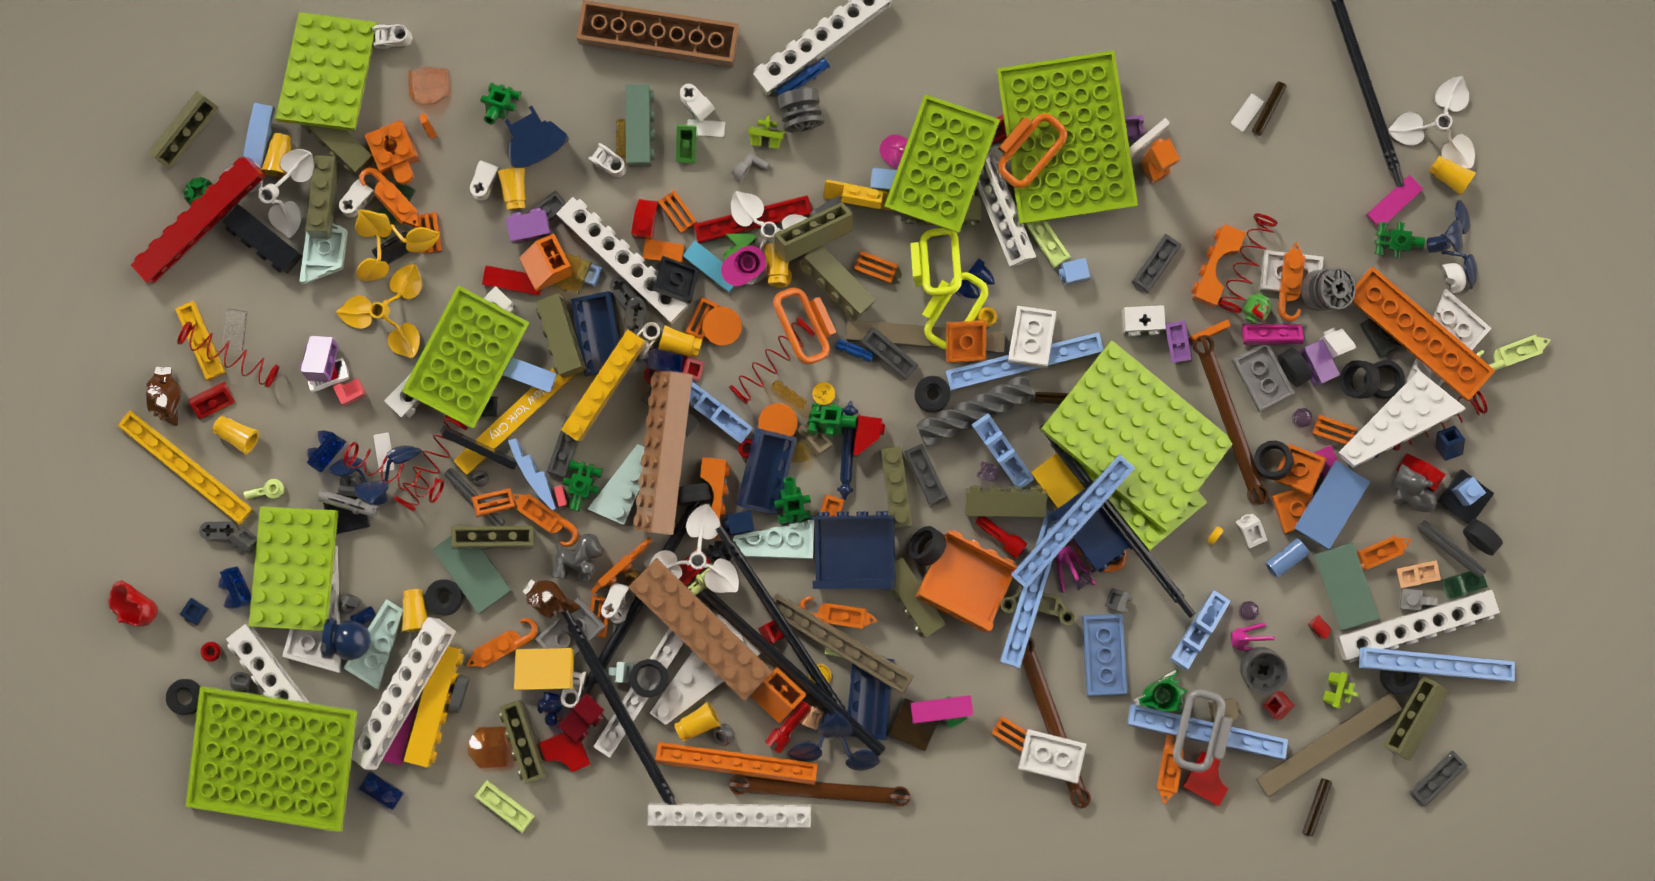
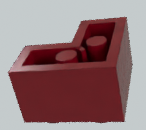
M586 693L572 708V711L558 724V728L574 743L578 740L582 742L589 735L587 730L592 725L596 727L603 720L604 709Z

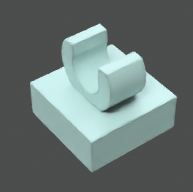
M617 662V667H609L608 675L616 676L615 682L630 683L629 678L633 663Z

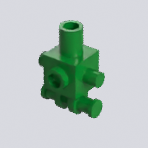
M490 83L488 88L489 95H482L480 102L485 104L486 109L484 121L489 125H493L497 118L504 120L509 111L515 112L517 105L511 103V98L519 101L522 92L515 91L512 87L505 89V85L502 84L498 86Z
M1378 222V232H1375L1378 239L1374 240V244H1376L1374 254L1384 255V245H1386L1385 249L1393 250L1392 258L1401 259V251H1410V248H1424L1425 237L1412 236V231L1404 230L1405 223L1397 222L1396 229H1390L1386 233L1388 223Z
M813 403L811 406L812 411L809 412V419L807 421L809 426L807 434L816 435V429L821 428V433L831 438L833 434L841 435L842 427H857V416L843 415L842 407H838L835 403L831 404L830 407L822 406V411H820L821 405L818 403Z
M571 460L569 469L577 470L578 474L573 473L571 479L564 478L562 485L568 486V493L572 494L568 509L580 512L583 499H589L590 493L598 494L599 487L593 485L594 479L590 477L595 475L601 478L603 468L593 467V464L587 466L583 461L578 463Z
M795 477L784 478L785 489L780 490L781 500L774 501L775 508L783 507L784 515H778L779 525L788 522L792 524L796 520L798 523H802L801 520H811L810 510L804 511V504L811 503L810 495L802 496L800 487H796Z

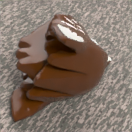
M156 367L153 377L146 385L148 387L146 391L147 410L149 412L154 411L153 416L159 415L160 420L164 418L166 422L178 426L177 407L181 397V387L172 377L173 370L171 367Z
M531 579L523 590L527 596V604H531L534 609L550 619L552 616H558L559 613H563L564 610L566 611L567 607L571 614L581 607L576 602L568 599L560 587L549 580L536 582Z

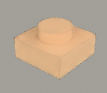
M809 705V711L799 723L817 730L825 712Z

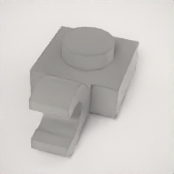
M1402 588L1399 608L1421 610L1422 605L1437 606L1438 598L1423 597V590Z

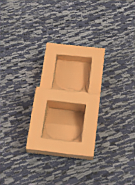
M1437 560L1397 568L1401 588L1441 580Z

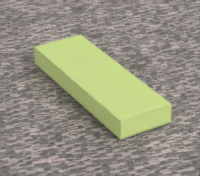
M1047 221L1024 224L1053 268H1056L1071 257Z
M488 780L485 781L474 796L521 833L524 832L535 817Z

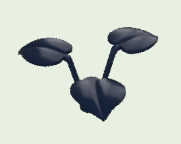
M1458 200L1455 208L1456 220L1452 222L1445 234L1428 237L1427 249L1429 253L1442 252V255L1448 254L1462 257L1465 260L1464 270L1470 284V289H1473L1477 279V263L1472 254L1461 253L1463 250L1462 234H1467L1470 218L1462 200ZM1451 245H1452V247H1453V249L1455 250V252H1453V251H1447V249H1450V247H1451Z
M408 445L397 446L388 451L386 455L389 459L387 460L384 480L388 481L392 462L395 464L404 463L423 451L420 448ZM356 457L351 466L356 467L363 460ZM341 459L329 468L330 472L336 476H347L355 471L359 472L364 483L357 485L354 492L369 505H381L388 501L386 493L389 488L388 483L385 481L368 482L360 468L361 466L352 469L349 466H345L343 459Z
M837 712L833 715L828 713L824 716V722L818 728L821 738L817 745L812 741L803 742L787 752V755L793 759L812 762L822 756V750L819 748L822 747L824 737L841 738L849 757L845 764L850 769L857 771L868 770L881 762L879 756L870 750H859L854 754L850 752L845 738L852 734L853 729L851 724Z

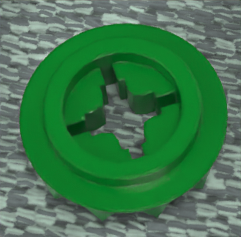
M203 177L193 178L190 182L186 183V187L183 190L184 199L191 206L195 199L202 197L200 195L195 197L197 193L194 188L199 190L203 188L202 193L205 194V190L213 183Z

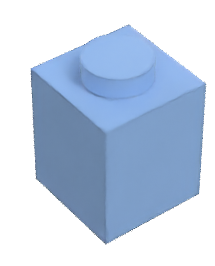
M1086 258L1062 263L1061 269H1059V277L1061 281L1064 280L1065 285L1089 280L1090 273Z
M1474 477L1466 478L1451 490L1463 506L1471 505L1486 493Z

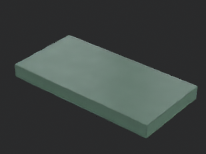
M451 536L432 549L478 614L512 591L483 549H452Z
M1353 542L1314 554L1341 631L1380 619Z

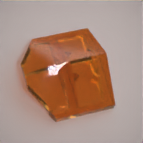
M424 67L408 72L411 99L422 104H435L443 98L450 96L447 68Z
M506 726L478 727L469 740L468 755L479 768L507 767Z

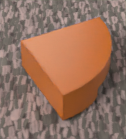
M426 113L419 115L420 122L429 138L437 137Z

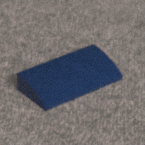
M610 291L571 299L579 347L586 367V371H584L585 377L595 376L599 373L621 340L614 297Z
M755 428L736 505L778 515L779 508H775L774 501L781 500L780 490L784 489L783 480L788 476L797 441L796 437Z
M887 659V660H889V661H891L892 663H894V660H895V659ZM852 663L847 713L876 739L887 740L892 687Z

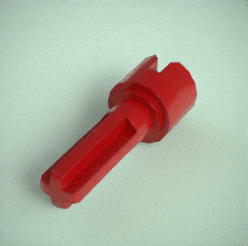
M979 516L975 522L977 526L1004 545L1003 550L1015 559L1021 555L1028 544L1016 534L1009 535L985 516Z
M800 701L780 728H774L765 740L766 744L772 746L776 742L777 746L774 748V751L781 753L791 741L789 735L809 711L810 706L806 702Z

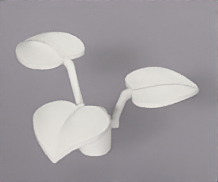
M1459 76L1446 81L1438 88L1435 94V102L1438 106L1445 108L1444 114L1439 115L1433 123L1422 126L1423 120L1420 115L1414 112H1407L1396 119L1389 128V133L1396 141L1402 144L1416 145L1424 139V129L1435 127L1438 131H1446L1449 142L1442 147L1441 156L1445 160L1449 159L1464 168L1470 169L1475 160V150L1472 141L1463 134L1455 136L1452 140L1450 133L1453 121L1452 117L1448 115V108L1453 112H1458L1464 109L1469 102V91L1464 77Z
M304 149L292 150L283 156L280 165L288 173L275 185L267 184L263 187L262 180L250 191L255 192L258 190L259 198L262 202H272V204H275L269 210V220L277 230L284 233L288 238H291L299 229L302 219L301 211L294 202L288 201L283 204L281 200L276 198L279 196L278 187L290 175L297 182H305L312 177L314 170L313 156ZM234 165L226 168L225 171H229Z
M735 191L731 200L732 216L743 227L749 226L753 221L761 226L760 234L763 237L760 249L763 251L766 241L774 238V234L782 230L777 228L773 222L764 223L757 220L764 211V205L760 198L753 194ZM789 215L783 219L782 227L786 229L807 218L801 215ZM765 266L764 271L747 282L746 285L755 284L765 278L767 267Z
M704 504L696 508L687 520L686 529L688 535L699 537L697 551L690 555V560L677 562V556L673 552L663 550L653 556L650 564L658 558L678 579L682 575V569L679 566L681 564L691 565L695 569L707 567L710 570L705 573L704 579L706 586L710 590L718 593L738 591L739 579L733 564L725 559H717L712 566L706 563L705 554L701 552L702 537L707 540L714 538L718 534L715 529L720 527L718 516L710 505Z

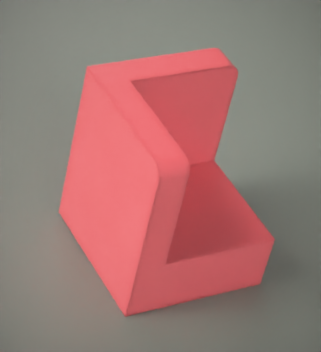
M358 378L344 385L339 383L333 386L341 404L344 406H348L367 396Z

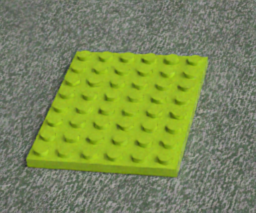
M1115 50L997 68L1006 137L1024 117L1032 121L1037 115L1042 113L1054 116L1067 130L1066 142L1031 184L1024 188L1014 187L1019 224L1138 207ZM1047 121L1041 122L1010 158L1012 176L1017 180H1023L1058 140L1060 134Z
M1112 340L1106 345L1040 429L1041 432L1097 478L1119 454L1125 458L1135 469L1114 492L1164 533L1170 528L1232 446L1227 434Z
M207 686L200 687L185 807L341 832L344 823L358 710Z

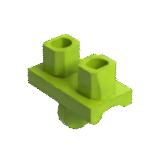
M767 115L766 120L758 119V125L765 126V128L750 126L748 129L750 145L761 146L762 136L770 137V148L779 149L785 131L769 129L770 127L777 128L778 122L770 121L771 115Z
M1341 671V674L1334 672L1329 674L1328 683L1338 686L1336 693L1325 691L1323 701L1333 705L1332 707L1341 709L1344 694H1346L1344 702L1351 703L1352 696H1359V693L1354 692V683L1349 682L1348 690H1346L1349 678L1348 673Z

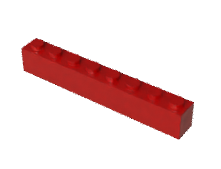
M245 156L238 158L229 171H225L219 176L220 180L210 185L201 198L195 199L186 212L178 215L177 221L173 225L167 226L158 239H154L149 243V248L145 252L139 253L134 258L135 261L131 266L146 283H156L266 177L265 173L251 158Z

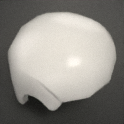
M1457 263L1441 265V271L1447 274L1445 282L1451 284V292L1458 293L1462 291L1467 281L1464 268Z

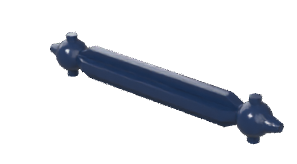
M849 401L848 405L842 408L847 416H854L855 413H858V409L853 406L852 401ZM843 427L840 469L842 485L837 487V491L840 492L843 500H846L850 492H853V488L849 484L852 480L855 428Z

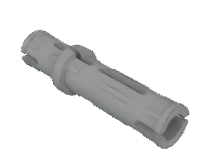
M323 489L318 493V502L350 510L356 515L360 513L376 518L379 511V506L369 505L359 498L355 500Z

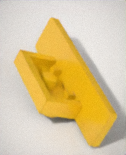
M831 180L825 181L824 199L832 200L835 197L842 196L841 202L893 211L884 207L890 191Z

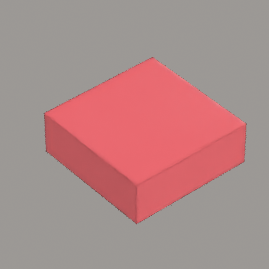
M561 485L554 487L558 506L561 508L568 506L564 487Z

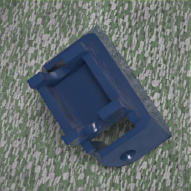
M533 106L529 107L532 113L511 124L508 119L505 120L514 137L510 139L511 143L508 144L510 163L513 168L532 166L557 152L569 140L568 135L552 121L546 122L544 120L541 122Z

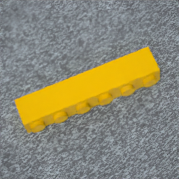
M627 329L561 430L576 441L583 440L647 344V341Z
M448 645L426 683L404 758L405 762L423 767H430L431 764L435 763L437 758V752H435L436 745L440 744L443 732H440L442 724H446L448 718L446 709L447 705L450 704L453 694L451 690L459 676L456 673L458 665H462L464 659L463 649Z

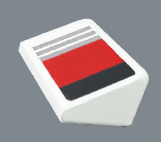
M343 358L337 359L330 382L308 381L311 392H316L348 380L349 369Z

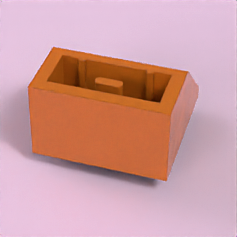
M554 234L535 241L519 257L536 292L572 276L571 266Z
M776 667L750 697L780 724L807 694L782 670Z

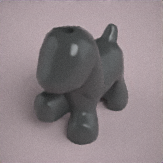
M1402 464L1398 475L1395 476L1390 487L1398 490L1393 503L1402 505L1407 501L1412 505L1413 510L1431 512L1437 505V498L1426 487L1433 486V483Z
M589 533L580 536L575 551L563 548L560 543H557L558 552L555 558L556 565L553 569L552 577L567 579L566 567L578 571L579 581L592 582V574H595L596 569L594 564L588 562L590 559L600 557L604 553V548L601 546L597 536Z

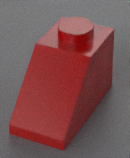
M638 199L631 230L633 238L653 240L658 208L657 201Z
M858 416L853 456H859L880 439V435H884L885 424L882 423V418Z
M1408 453L1396 468V471H1399L1403 464L1412 471L1421 474L1433 483V486L1426 487L1432 492L1436 491L1446 476L1445 473L1430 463Z

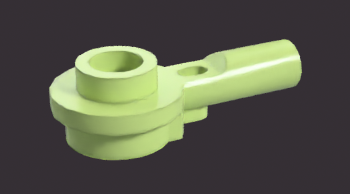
M270 479L262 488L245 491L244 497L249 499L267 495L269 498L276 499L283 494L284 485L280 480Z

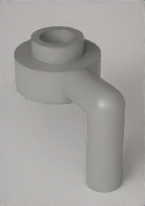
M749 154L744 162L734 166L732 170L733 179L741 183L752 163L765 170L768 169L770 163Z

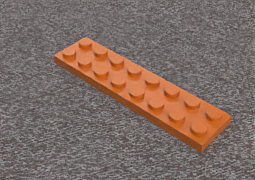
M1373 266L1355 285L1356 291L1352 303L1466 401H1469L1495 372L1491 366Z

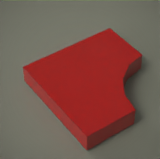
M564 733L538 743L545 761H561L569 767L571 772L591 764L583 742L578 740L574 743Z
M1201 751L1195 763L1202 764L1207 753ZM1214 758L1208 770L1203 772L1190 771L1183 786L1213 804L1220 806L1228 791V788L1219 777L1218 768L1221 761Z

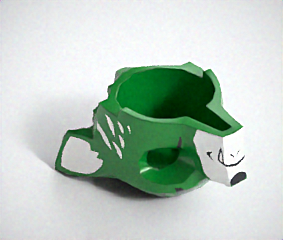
M1178 669L1171 671L1148 685L1143 695L1134 699V704L1163 712L1183 713L1184 708H1180V706L1184 702L1181 698L1188 692V689L1176 686L1179 680L1172 679L1178 674Z

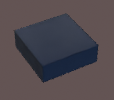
M190 598L179 615L193 624L199 625L209 608L194 598Z

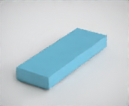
M694 241L683 257L730 293L735 286L728 284L723 279L721 274L723 262L698 242Z

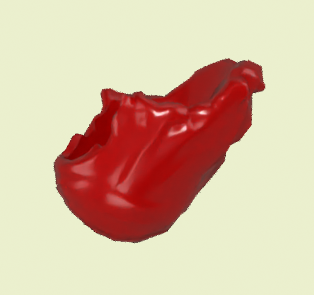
M123 580L116 581L113 584L108 603L109 609L113 610L118 616V623L145 627L153 622L157 616L158 607L152 599Z

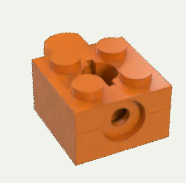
M396 121L365 134L379 171L383 175L392 173L395 180L401 185L411 183L414 179V174L410 165L420 161V158L403 121Z

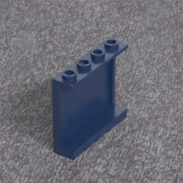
M1086 489L1050 514L1051 518L1054 521H1059L1085 493ZM1100 507L1071 538L1092 566V573L1096 571L1101 573L1109 567L1108 562L1112 559L1115 561L1119 560L1125 555L1123 551L1128 547L1132 550L1131 546Z
M868 511L856 512V515H849V512H837V516H830V512H818V516H811V520H815L816 580L813 581V589H892L896 587L894 515H888V511H876V515H868Z

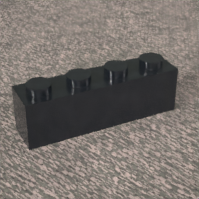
M239 204L222 221L227 225L226 230L234 237L236 234L243 239L240 242L249 249L253 246L258 250L255 254L264 261L268 258L273 262L271 267L279 273L284 271L288 274L303 257V255Z

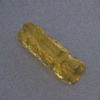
M618 119L616 120V155L626 158V120Z
M775 380L772 384V390L779 392L782 397L792 404L795 403V406L799 409L804 408L807 403L806 399L799 397V394L786 385L783 386V383L779 380Z

